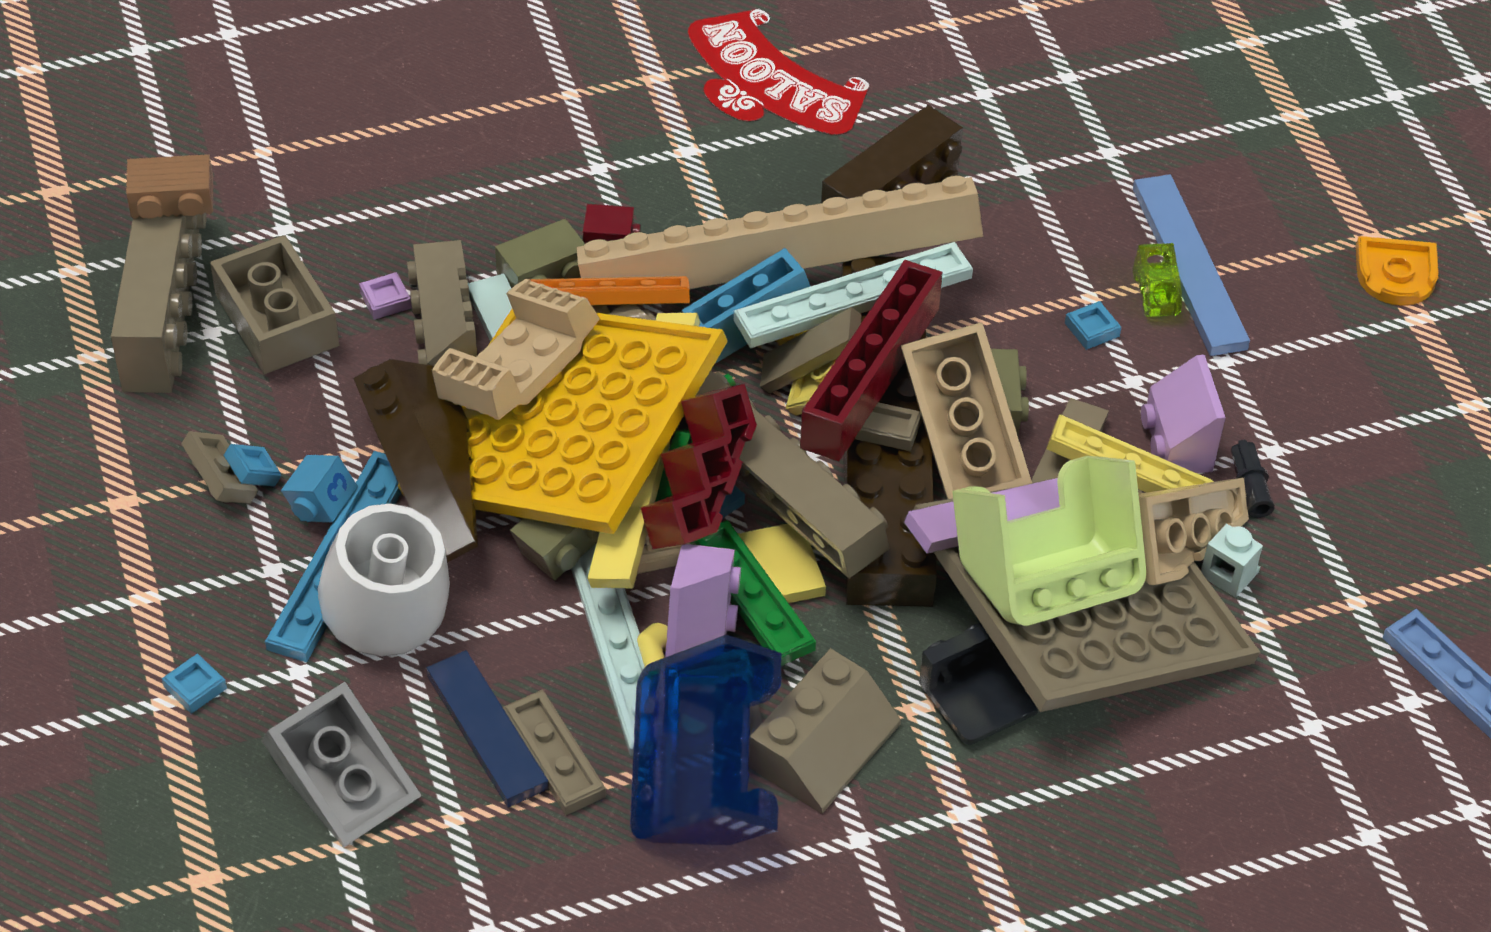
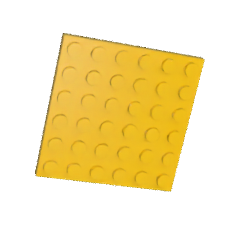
M511 309L490 343L516 319L513 309ZM597 313L599 321L582 341L580 352L527 405H517L499 420L462 406L470 427V432H467V438L472 455V460H469V467L474 482V490H471L475 509L614 534L685 415L681 401L696 396L728 342L723 330ZM398 483L397 486H398V488L400 489L401 493L403 494L402 489H401V487H400V485H399V483Z

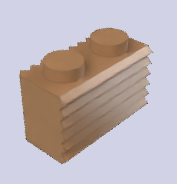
M210 154L127 159L126 194L132 218L137 219L139 216L143 219L161 218L163 215L170 217L172 214L176 217L179 214L195 216L207 213L210 215L213 212V172Z

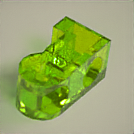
M1174 243L1138 245L1132 269L1135 281H1138L1140 293L1143 296V308L1146 317L1180 315L1182 290ZM1153 255L1163 256V261L1159 263H1148L1147 259Z

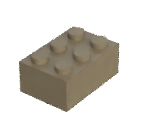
M286 235L210 262L216 297L264 375L339 346L335 311Z

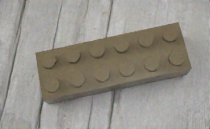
M206 213L195 216L179 214L176 217L172 214L170 217L163 215L161 218L143 219L140 216L137 219L133 218L111 333L122 392L172 393L175 376H181L182 353L179 352L180 346H186L187 323L184 321L185 316H191L192 294L189 288L190 286H196L197 265L194 262V258L201 257L202 238L199 229L206 228Z

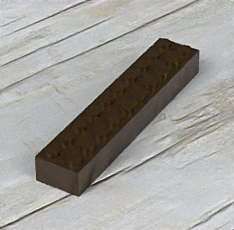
M872 256L842 262L841 277L904 257ZM869 311L861 313V323ZM926 330L919 340L926 338ZM904 362L879 400V403L920 411L907 366ZM922 419L911 451L854 439L843 456L844 484L850 485L855 490L860 501L869 509L874 507L884 516L888 524L886 534L890 547L888 551L851 578L846 576V605L933 607L937 578L936 555L934 552L926 553L904 523L908 512L913 511L915 505L934 502L931 445Z

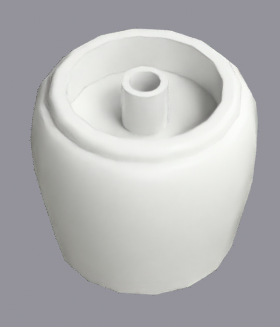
M395 504L368 506L348 518L339 529L328 551L318 586V600L322 619L339 641L357 652L383 657L405 654L430 639L442 623L449 597V572L441 533L426 516L412 508Z

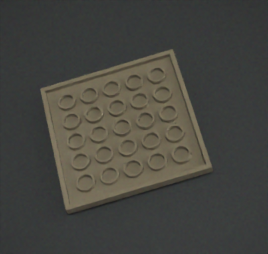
M953 498L915 505L913 510L953 502ZM959 546L934 552L1040 712L1251 665L1255 663L1260 654L1259 649L1194 562L1188 567L1189 573L1182 579L1158 585H1149L1145 581L1141 589L1133 595L1024 626L1009 623L1001 616L963 567L960 560Z

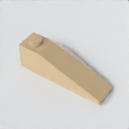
M1244 478L1139 494L1146 561L1145 581L1149 585H1158L1182 579L1189 573L1188 567L1194 561L1204 560L1207 544L1226 523L1232 527H1241L1249 520Z

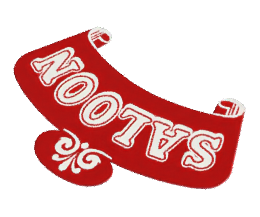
M755 9L700 19L689 26L688 35L694 47L706 63L722 78L710 79L704 85L706 97L722 112L739 120L755 121L763 117V108L798 125L826 134L839 135L852 129L868 91L869 84L862 78L852 77L844 86H841L806 70L790 60L770 43L757 28L758 25L767 23L770 20V16L763 10Z

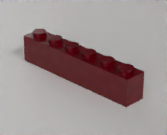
M908 260L903 261L803 408L800 449L840 462L904 364L905 360L901 345L918 341L938 312L942 271Z

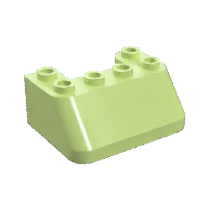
M1089 455L1070 460L1062 466L1058 474L1057 486L1060 507L1010 521L1007 519L1005 495L990 493L986 488L979 486H969L952 491L961 563L1007 622L1028 626L1133 595L1141 589L1146 578V561L1135 460Z

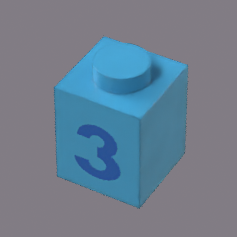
M306 455L281 489V492L291 505L292 512L300 521L333 522L358 486L339 456Z

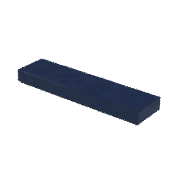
M467 650L426 667L428 679L507 808L548 790V779Z

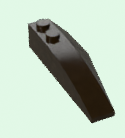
M389 359L367 369L364 373L353 379L409 507L429 518L439 530L448 563L478 547L476 510L471 495V490H474V482L469 467V460H472L471 447L468 444L467 432H470L469 421L462 405H456L451 401L438 398L432 373L434 366Z

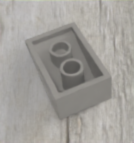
M346 682L338 685L269 729L262 739V743L286 779L343 848L422 796Z

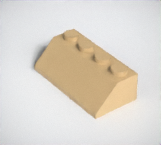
M980 322L901 345L903 357L947 499L953 498L952 491L969 486H979L989 491H996L1032 484L983 323Z

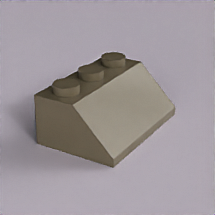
M830 648L750 736L748 767L823 814L900 726L901 719L868 671Z

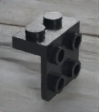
M981 623L970 626L964 633L949 640L936 641L923 651L919 684L963 743L973 745L1038 713L1039 709Z

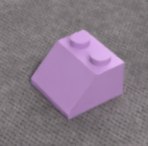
M1196 355L1150 387L1147 404H1143L1141 407V420L1144 429L1150 430L1152 436L1151 453L1195 473L1213 472L1226 417L1205 355Z
M692 544L681 545L670 587L665 665L674 666L724 647L727 631L735 632L738 606L730 605L731 593L738 594L741 567H733L734 549Z

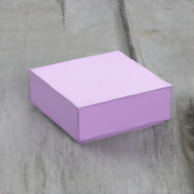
M397 272L359 283L360 294L374 320L412 308L411 298Z

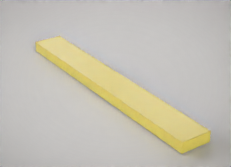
M657 313L656 321L692 326L700 325L697 313ZM671 438L662 453L668 452ZM661 455L615 533H599L587 578L591 588L633 589L647 536L640 507L654 503L656 500L664 468Z

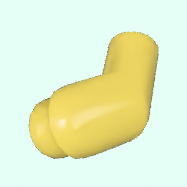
M661 623L651 624L637 638L646 673L652 676L658 675L659 668L667 667L663 650L666 652L668 626Z

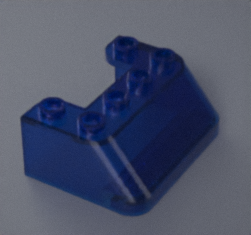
M723 635L649 663L642 670L636 685L630 816L631 831L636 838L652 843L732 845L778 831L779 808L777 798L773 792L763 788L748 791L750 707L768 701L779 690L782 682V653L729 635Z

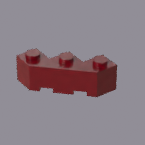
M745 383L713 390L681 401L693 443L661 454L673 496L640 507L652 550L685 545L718 531L723 515L719 513L725 496L732 493L743 464L739 460L745 442L751 441L757 426Z

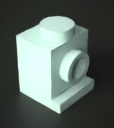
M1226 523L1207 544L1201 572L1209 582L1236 598L1259 573L1260 566H1258L1263 545L1255 541L1247 529L1238 526L1232 527ZM1224 561L1235 567L1233 576L1219 568Z

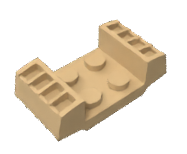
M524 279L506 293L516 319L495 340L479 353L477 357L449 348L435 364L432 373L438 398L451 401L456 405L465 406L467 409L476 410L481 414H487L497 420L501 419L517 405H527L580 352L582 341L599 321L597 313L587 298L579 297L557 288H551L529 279Z

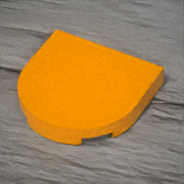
M1358 236L1356 242V264L1360 285L1372 297L1392 305H1413L1426 300L1434 291L1438 279L1437 244Z

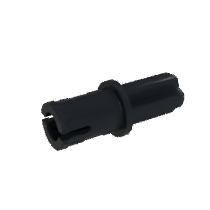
M1245 439L1239 440L1238 444L1232 446L1231 454L1237 471L1236 478H1244L1248 514L1254 518L1268 516L1275 509L1266 483L1269 479L1268 472L1261 466L1255 444L1247 442Z

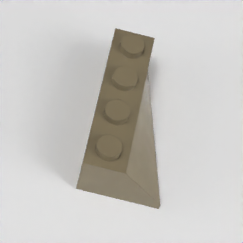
M461 240L414 244L415 261H407L409 285H417L418 290H410L413 315L421 314V319L414 320L416 344L424 343L425 349L417 350L418 363L435 366L449 348L477 357L475 325L472 318V306L469 298V287L466 279Z

